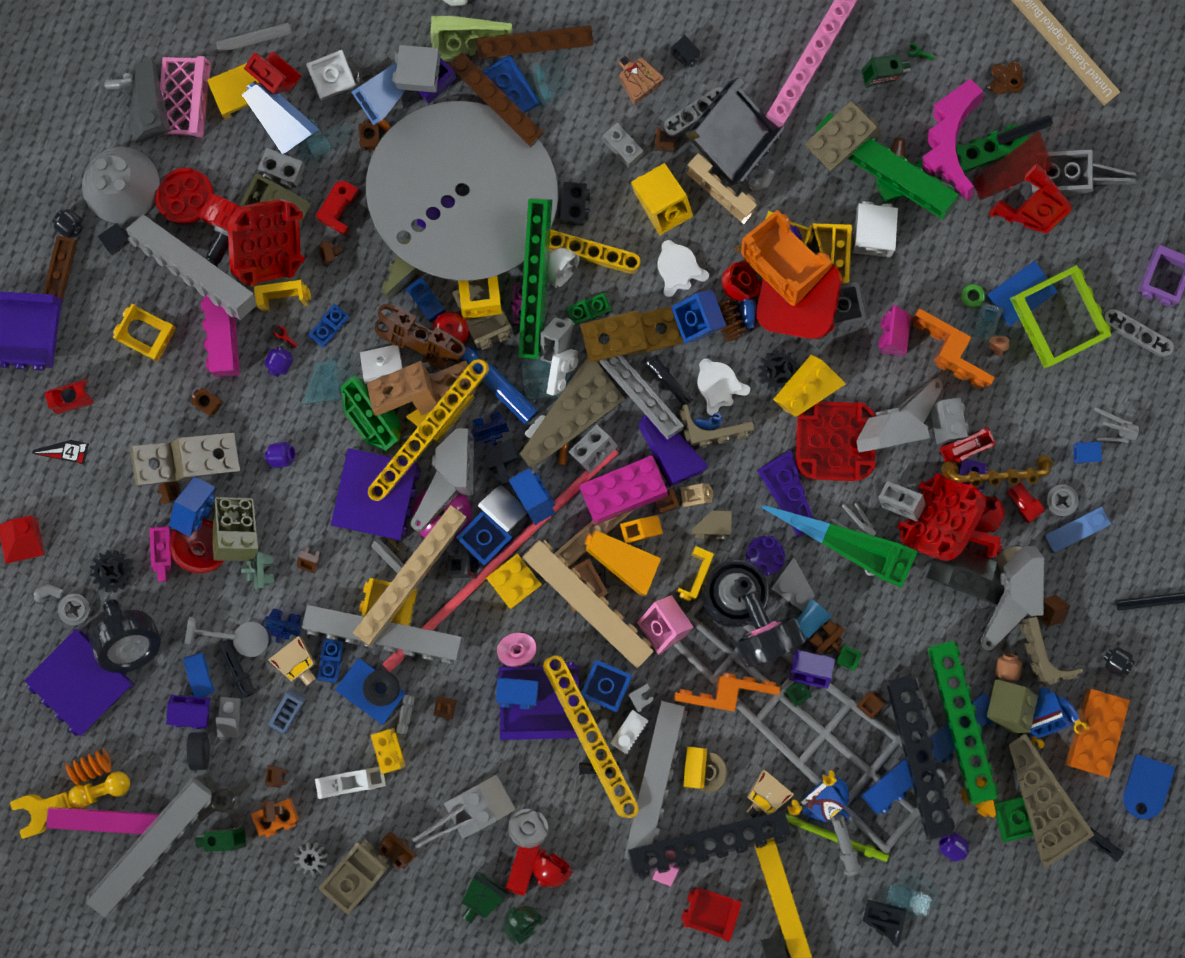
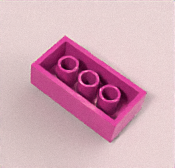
M204 296V300H201L202 312H205V319H203L202 324L203 330L207 333V339H204L205 350H208L206 369L217 378L239 376L240 368L235 316H229L224 308L214 305L209 297Z
M653 456L579 485L595 526L668 496L667 489Z

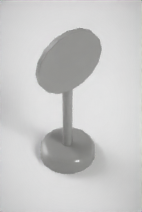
M189 617L185 644L187 645L193 644L195 634L233 639L236 650L246 657H256L262 654L269 642L266 629L259 623L246 622L241 624L234 634L196 629L197 620L194 617Z

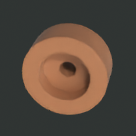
M993 336L990 338L989 348L995 351V355L1001 356L1003 351L1009 349L1010 340L1005 336Z

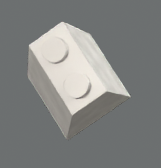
M864 201L862 204L859 203L856 209L851 253L890 258L896 248L898 208H893L891 204L877 206L873 202Z

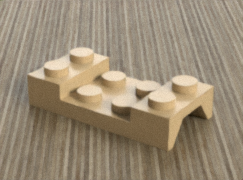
M698 153L689 162L688 166L690 169L686 174L740 222L745 224L755 213L757 204H755L756 200L750 194L745 195L743 192L736 197L734 190L728 186L727 188L724 187L717 175H711L713 166L704 155L701 156Z

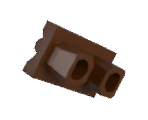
M828 620L821 626L827 632L822 638L817 632L808 638L813 646L811 649L819 655L824 651L830 654L834 650L840 653L842 650L839 645L843 640L839 636L845 629Z
M391 831L377 845L379 847L378 852L382 856L388 855L393 860V866L398 870L401 868L404 870L417 856L405 845L408 842L406 838L401 841Z

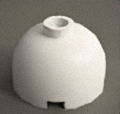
M558 248L552 252L549 251L547 281L555 288L563 286L573 275V272H571L573 266L577 268L579 265L580 257L565 248Z

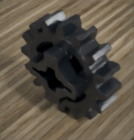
M775 349L773 350V355L766 353L767 360L761 359L764 365L758 366V369L762 370L758 377L764 378L761 382L762 384L768 383V390L771 387H774V392H777L778 388L782 389L797 372L796 369L801 367L799 364L795 365L797 357L790 358L791 352L785 355L784 349H782L780 354H778ZM776 358L782 359V361L780 362H774L771 360ZM788 363H789V364L791 365V367H792V374H791L790 371H788V367H787V364H788ZM782 364H784V366L782 367L783 373H780L775 378L774 376L776 375L777 371L775 368L778 369L779 367H781ZM766 368L771 372L770 379L767 376ZM777 380H787L785 383H776Z
M106 550V555L99 553L100 559H93L96 565L90 566L94 570V573H91L90 576L96 578L93 584L99 583V590L105 587V592L109 593L112 588L113 592L117 593L118 587L124 590L125 583L131 584L128 578L134 577L130 573V570H133L134 567L128 565L132 560H125V553L119 556V551L114 550L113 554L111 550ZM116 558L111 563L105 562L108 559ZM106 567L114 568L113 571H114L115 574H117L118 576H116V575H111V574H110L111 572H110L109 569L106 568ZM112 580H118V581H119V582L116 583V584L109 585V583H111Z

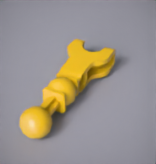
M115 771L108 775L104 783L93 786L91 783L76 785L70 791L47 799L31 794L11 801L12 810L24 808L31 814L30 824L20 830L21 838L24 839L47 830L48 807L86 809L90 804L98 802L97 798L110 794L119 797L126 794L130 788V779L125 773Z

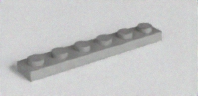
M623 356L599 361L667 440L683 430L684 425Z

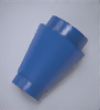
M756 300L740 301L739 310L743 320V327L745 328L755 327L758 306L756 305Z

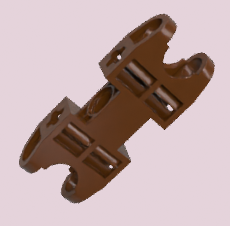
M383 304L379 307V319L375 323V332L380 337L403 350L406 346L424 355L423 360L441 370L450 367L447 364L449 360L457 364L461 363L460 358L464 356L465 346L460 340L437 327L432 331L416 322V316L397 306ZM385 309L390 310L392 315L389 317L385 316L381 311ZM385 324L388 330H380L378 326ZM457 346L461 349V352L455 353L451 348Z

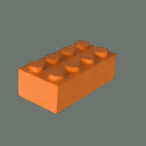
M1086 689L1079 713V720L1085 722L1089 730L1086 731L1081 724L1079 730L1082 734L1074 731L1066 766L1109 778L1130 700L1094 689Z

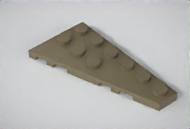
M588 356L586 357L520 453L531 470L625 400L597 362L589 363Z
M1022 734L1008 744V749L1042 866L1045 869L1094 836V833L1026 734Z

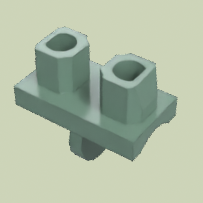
M257 552L254 558V568L253 561H247V569H241V573H247V581H253L254 573V589H262L265 586L274 585L273 574H264L263 567L273 566V556Z

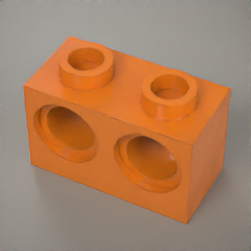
M291 798L274 804V806L281 805L284 807V810L289 811V820H283L281 814L275 815L276 821L272 822L270 828H266L262 824L263 810L251 814L259 837L265 834L266 838L277 834L276 830L284 827V830L296 826L295 822L299 821V817Z

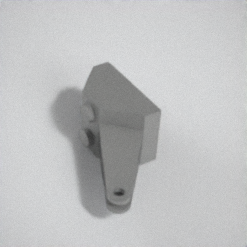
M1092 150L1032 153V168L1039 164L1065 197L1092 192L1093 185L1136 184V179H1130L1136 177L1135 172L1093 163ZM1093 174L1117 178H1093ZM1032 184V193L1034 194L1039 188Z
M937 378L929 380L898 408L876 412V417L867 420L857 439L858 451L864 452L930 438L928 426L924 424V421L943 388L942 381Z
M455 429L436 448V454L432 456V464L437 472L411 521V526L418 532L425 530L459 493L461 495H473L474 436L468 429Z
M1036 546L1023 547L1004 566V573H1001L1000 580L1001 585H1004L1005 591L980 639V643L985 650L995 648L1027 614L1031 616L1043 615L1044 557Z
M496 774L446 801L444 805L449 813L412 840L414 842L451 818L456 826L415 845L416 848L458 829L463 839L516 810Z

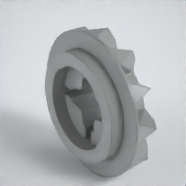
M1057 485L1047 494L1046 503L1049 510L1058 516L1070 515L1078 506V495L1068 485ZM1059 495L1060 497L1068 495L1067 499L1065 500L1066 505H1056L1059 501Z
M79 594L65 596L58 606V614L61 620L68 625L74 626L82 624L88 618L91 610L89 602ZM71 603L74 606H81L77 610L78 616L75 613H69L72 610Z

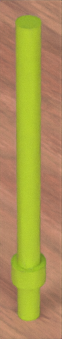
M785 813L788 823L838 843L836 833ZM850 839L852 848L862 852L864 856L874 857L887 862L888 854L876 850L874 846L869 844L864 845Z

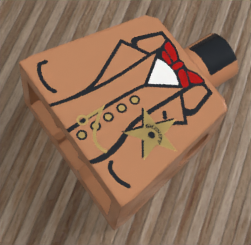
M626 55L618 62L624 69L619 74V79L634 105L664 82L663 76L642 58L633 63Z

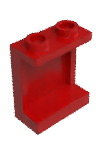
M271 52L266 60L258 53H254L244 67V70L273 94L292 91L302 77V74L275 52Z
M976 530L973 531L969 541L988 547L985 558L996 557L1001 552V537Z
M695 886L694 890L689 891L687 901L690 902L688 910L684 909L681 916V921H684L683 926L721 937L723 940L730 942L742 902Z

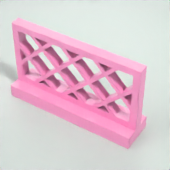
M197 56V58L163 57L160 88L164 103L170 99L174 106L167 112L168 119L173 123L170 126L171 131L161 135H190L204 138L209 89L207 79L210 78L211 62L204 56ZM168 63H176L178 68L170 75L167 71ZM190 63L195 64L194 71L188 75L184 68ZM182 71L187 77L178 84L174 77ZM172 80L176 87L168 93L165 90L166 84ZM191 81L193 89L186 94L182 87ZM181 90L185 96L176 103L172 96ZM189 100L191 108L185 113L180 106ZM179 109L183 115L175 122L170 115ZM187 119L189 121V130H181L178 125Z

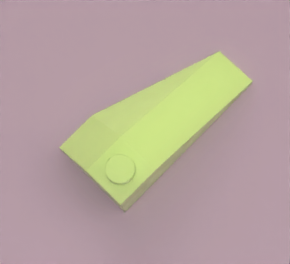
M432 16L431 18L432 48L439 49L441 58L445 62H452L461 52L465 55H475V51H477L476 38L512 33V24L456 16Z

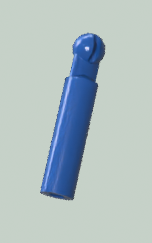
M465 347L464 356L460 360L461 362L467 361L470 364L472 361L478 360L479 355L475 348ZM481 363L475 364L474 369L477 371V374H481L484 371L483 365ZM488 363L489 371L481 382L524 424H527L538 413V410L494 366Z

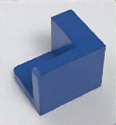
M1085 442L1073 445L1074 464L1102 461L1101 442Z

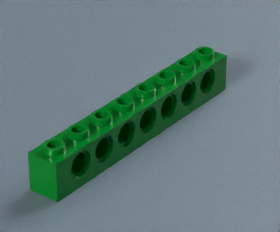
M1016 124L1009 125L1005 128V131L1018 126ZM996 130L987 134V137L984 139L978 137L969 141L968 145H956L955 150L959 165L965 174L1026 151L1031 147L1028 135L1010 141V146L999 145L996 139L999 132ZM984 146H991L993 152L989 153L985 151ZM966 152H972L975 159L967 158ZM923 158L915 161L913 166L922 168ZM939 176L938 179L940 180V182H944L942 177ZM879 179L876 180L875 184L883 204L904 197L903 194Z
M954 641L930 646L927 650L969 804L974 805L997 799L998 787L992 781L991 774H993V769L990 762L987 763L985 756L987 754V747L981 741L982 729L980 724L976 723L974 716L977 712L974 703L971 704L970 686L965 683L964 676H966L964 665L960 664L958 658L960 656L959 647L955 645ZM945 658L950 659L952 662L950 669L943 665ZM950 678L956 679V681H957V687H956V688L950 687V685H949V679H950ZM956 697H959L963 702L961 708L956 707L954 704ZM961 717H965L968 720L966 728L962 727L959 723ZM967 736L973 739L974 743L971 748L965 744ZM972 756L977 757L979 760L977 767H973L970 763ZM978 776H981L984 779V785L982 787H979L976 784V778Z

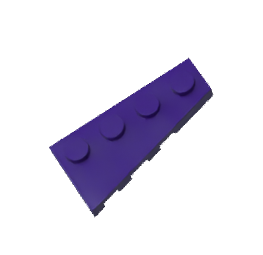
M791 450L757 470L780 510L813 519ZM790 525L798 538L805 534Z

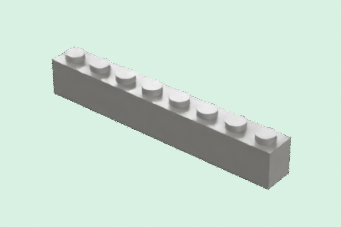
M145 215L140 216L126 229L129 235L128 240L133 246L140 247L147 256L154 257L159 265H165L174 276H180L188 286H194L202 296L209 297L214 305L224 308L229 316H235L241 320L257 306L254 294Z
M307 605L302 629L307 630L308 635L319 636V633L326 634L328 639L338 640V637L345 638L347 643L357 644V641H362L354 636L353 632L364 617ZM390 622L370 648H376V645L383 646L385 651L395 652L396 649L403 650L404 655L414 656L415 653L422 654L423 659L434 661V657L441 658L443 663L453 665L454 661L459 662L464 638Z
M665 701L660 703L637 800L638 813L633 817L624 855L625 859H629V849L653 844V840L658 839L660 829L656 827L658 820L662 821L664 809L661 806L663 800L667 801L669 793L666 785L667 781H671L674 770L670 768L672 761L676 762L678 750H675L676 742H681L683 731L680 730L681 722L685 723L688 712L684 711L685 706ZM653 856L646 857L645 861L647 864L649 859L653 860Z
M192 777L88 894L86 904L104 918L108 913L112 914L119 906L118 902L122 898H127L131 893V887L143 880L146 870L148 868L152 869L159 861L158 857L162 853L168 852L172 846L171 842L183 835L185 826L188 823L192 824L197 819L201 808L205 809L211 803L212 791Z

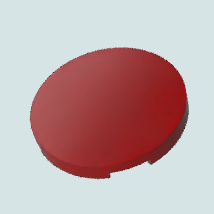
M180 168L168 173L164 177L158 190H156L155 201L158 210L168 221L179 225L193 224L201 220L200 213L209 196L214 194V189L209 179L201 172L192 168Z

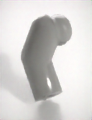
M131 73L123 74V79L106 80L105 88L107 90L130 87L134 83V76Z

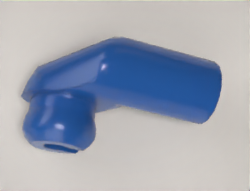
M714 413L707 420L696 417L694 424L700 429L712 431L722 424V415Z

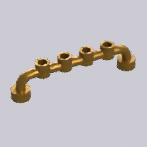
M1042 455L1036 460V466L1039 470L1029 467L1025 471L1008 469L1006 472L997 473L995 470H990L986 474H978L976 471H972L968 475H959L956 463L948 461L942 465L941 471L945 478L952 479L955 482L970 483L976 488L986 481L992 487L998 486L1001 480H1007L1010 485H1016L1020 482V479H1027L1029 484H1035L1039 478L1045 477L1050 473L1053 461L1050 456Z

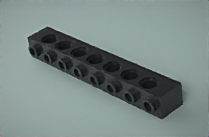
M912 675L888 680L886 686L926 840L954 834L955 824L953 818H950L948 814L950 805L947 797L944 798L942 790L945 789L943 779L938 776L939 763L937 758L933 757L932 750H934L932 738H928L927 730H929L927 719H923L922 710H924L921 698L918 699L916 691L919 690L917 680L913 679ZM903 692L910 695L909 703L902 701L901 695ZM908 712H912L915 715L914 723H910L907 720L906 715ZM913 732H918L921 736L918 743L912 740L911 735ZM919 751L923 752L926 756L923 763L917 759ZM924 771L929 772L931 775L929 782H925L922 779ZM929 791H933L936 794L934 802H930L927 799ZM935 811L941 814V820L938 823L932 818Z
M782 810L629 849L628 857L633 876L645 878L650 876L651 872H668L670 867L678 866V868L690 866V862L694 861L704 863L709 861V857L717 856V858L729 856V852L733 851L743 853L748 851V847L756 846V848H762L772 841L782 843L787 841V837L790 836L791 832L785 811ZM765 826L771 827L773 834L766 835L762 828ZM750 831L753 833L754 838L747 840L744 838L743 833ZM724 837H733L734 844L727 845L724 842ZM712 841L715 844V848L708 850L705 848L704 843ZM693 846L696 850L695 854L688 855L684 850L685 847ZM673 851L676 854V858L669 860L665 857V853ZM648 856H654L657 862L654 865H649L645 859Z

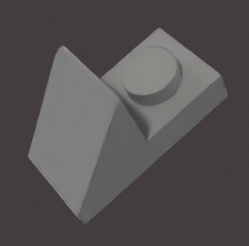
M220 697L219 717H216L218 737L238 738L240 698Z

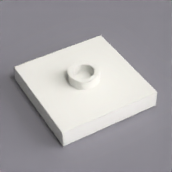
M342 50L306 64L321 101L357 87Z
M395 345L360 352L365 384L402 369L400 349Z

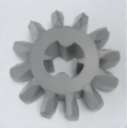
M310 842L306 843V848L300 845L299 850L301 853H294L296 857L300 858L294 861V864L300 863L301 865L297 868V871H301L304 868V876L308 875L309 870L311 875L315 876L316 870L321 873L323 872L321 866H327L328 864L322 860L327 858L328 854L321 855L325 848L321 847L317 850V842L313 844V847H311ZM309 854H312L311 857H315V861L312 864L306 860Z

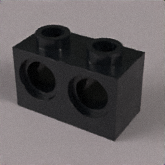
M563 182L561 224L584 226V220H588L589 209L586 208V201H590L591 190L587 189V183ZM578 190L582 193V196L580 198H573L571 193ZM574 209L579 210L581 213L576 218L570 216V212Z

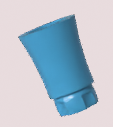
M811 599L797 619L805 641L807 637L810 638L824 623L832 618L813 599Z

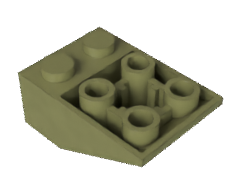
M255 174L239 206L242 207L275 199H285L293 202L302 211L303 219H299V226H301L311 203L273 181Z
M404 238L401 244H407L411 240ZM397 255L396 260H392L389 272L391 274L389 279H385L382 286L386 299L390 301L422 271L411 266Z
M215 497L213 504L214 560L254 561L258 551L253 498Z

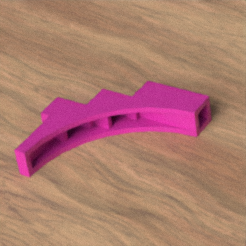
M971 79L934 104L933 116L938 124L928 130V143L933 149L923 156L922 165L926 174L936 178L941 176L966 201L973 197L974 186L965 176L959 165L955 143L963 122L983 100V90Z

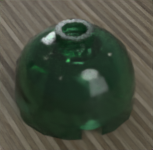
M531 906L512 907L506 914L504 931L514 946H516V942L520 945L537 932L534 931V928L538 924L541 926L544 918Z

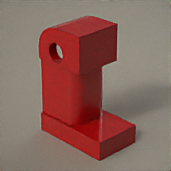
M345 181L337 182L315 216L318 218L317 220L346 237L350 230L348 226L339 222V219L348 204H354L360 194L359 189Z
M989 427L969 434L970 436L940 447L939 449L945 463L948 461L960 462L975 453L995 446L996 443Z

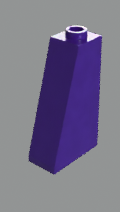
M646 415L641 418L642 420L638 427L669 487H673L705 472L708 468L707 464L679 433L667 440Z

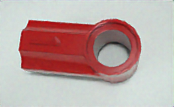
M1021 482L1006 492L1019 508V514L1027 523L1032 522L1045 512L1041 503L1031 496Z

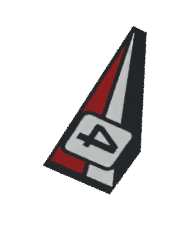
M68 440L34 449L32 454L85 464L89 443Z

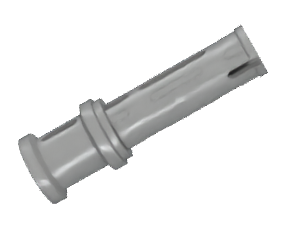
M837 815L836 819L833 817L831 820L841 850L839 857L843 860L844 874L848 876L856 875L862 870L856 858L857 851L852 848L844 816Z

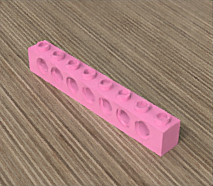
M834 0L766 115L774 126L779 128L785 125L858 0Z

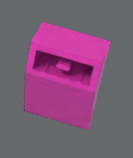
M896 305L887 310L884 317L881 318L880 328L883 329L882 336H879L878 348H881V353L905 356L907 353L911 314Z

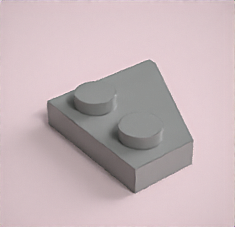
M792 558L771 590L803 612L815 595L797 561Z

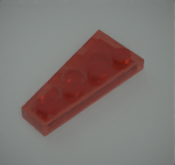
M1039 131L973 181L980 200L1026 181V173L1036 164H1039L1045 172L1054 168Z

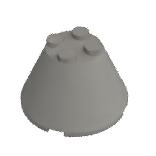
M114 147L99 153L88 164L83 175L82 191L88 207L98 217L111 223L124 224L136 221L140 216L153 208L156 203L155 193L160 185V178L155 165L145 154L129 147Z

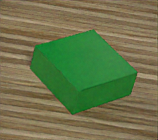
M843 645L836 664L855 671L862 652Z

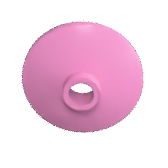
M525 633L509 634L498 644V658L507 666H523L534 658L537 649L536 643L531 636Z

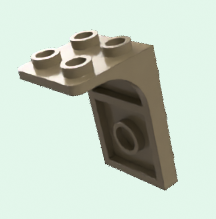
M850 101L804 145L832 173L866 141L873 137L879 141L881 139L879 133L881 130L874 118L866 116L865 110L858 103L855 105Z
M488 278L469 284L470 301L490 299ZM458 289L452 293L462 313ZM503 309L502 314L465 319L478 350L481 348L483 351L493 347L492 343L499 340L500 342H505L511 339L510 335L514 334Z
M687 404L683 405L679 413L681 423L686 426L683 432L685 441L690 443L691 447L699 445V449L710 447L712 442L718 441V444L728 443L734 437H737L738 440L746 439L754 431L753 422L712 431L702 430L692 422Z
M1037 617L1022 619L1020 630L1022 635L1026 636L1027 643H1025V649L1027 654L1031 656L1030 669L1032 674L1036 675L1037 681H1043V684H1053L1060 682L1059 678L1070 680L1078 678L1079 673H1083V668L1060 671L1053 667L1047 658Z
M367 839L357 841L350 852L318 888L347 915L350 914L391 866L388 863L389 858L373 850L375 846Z

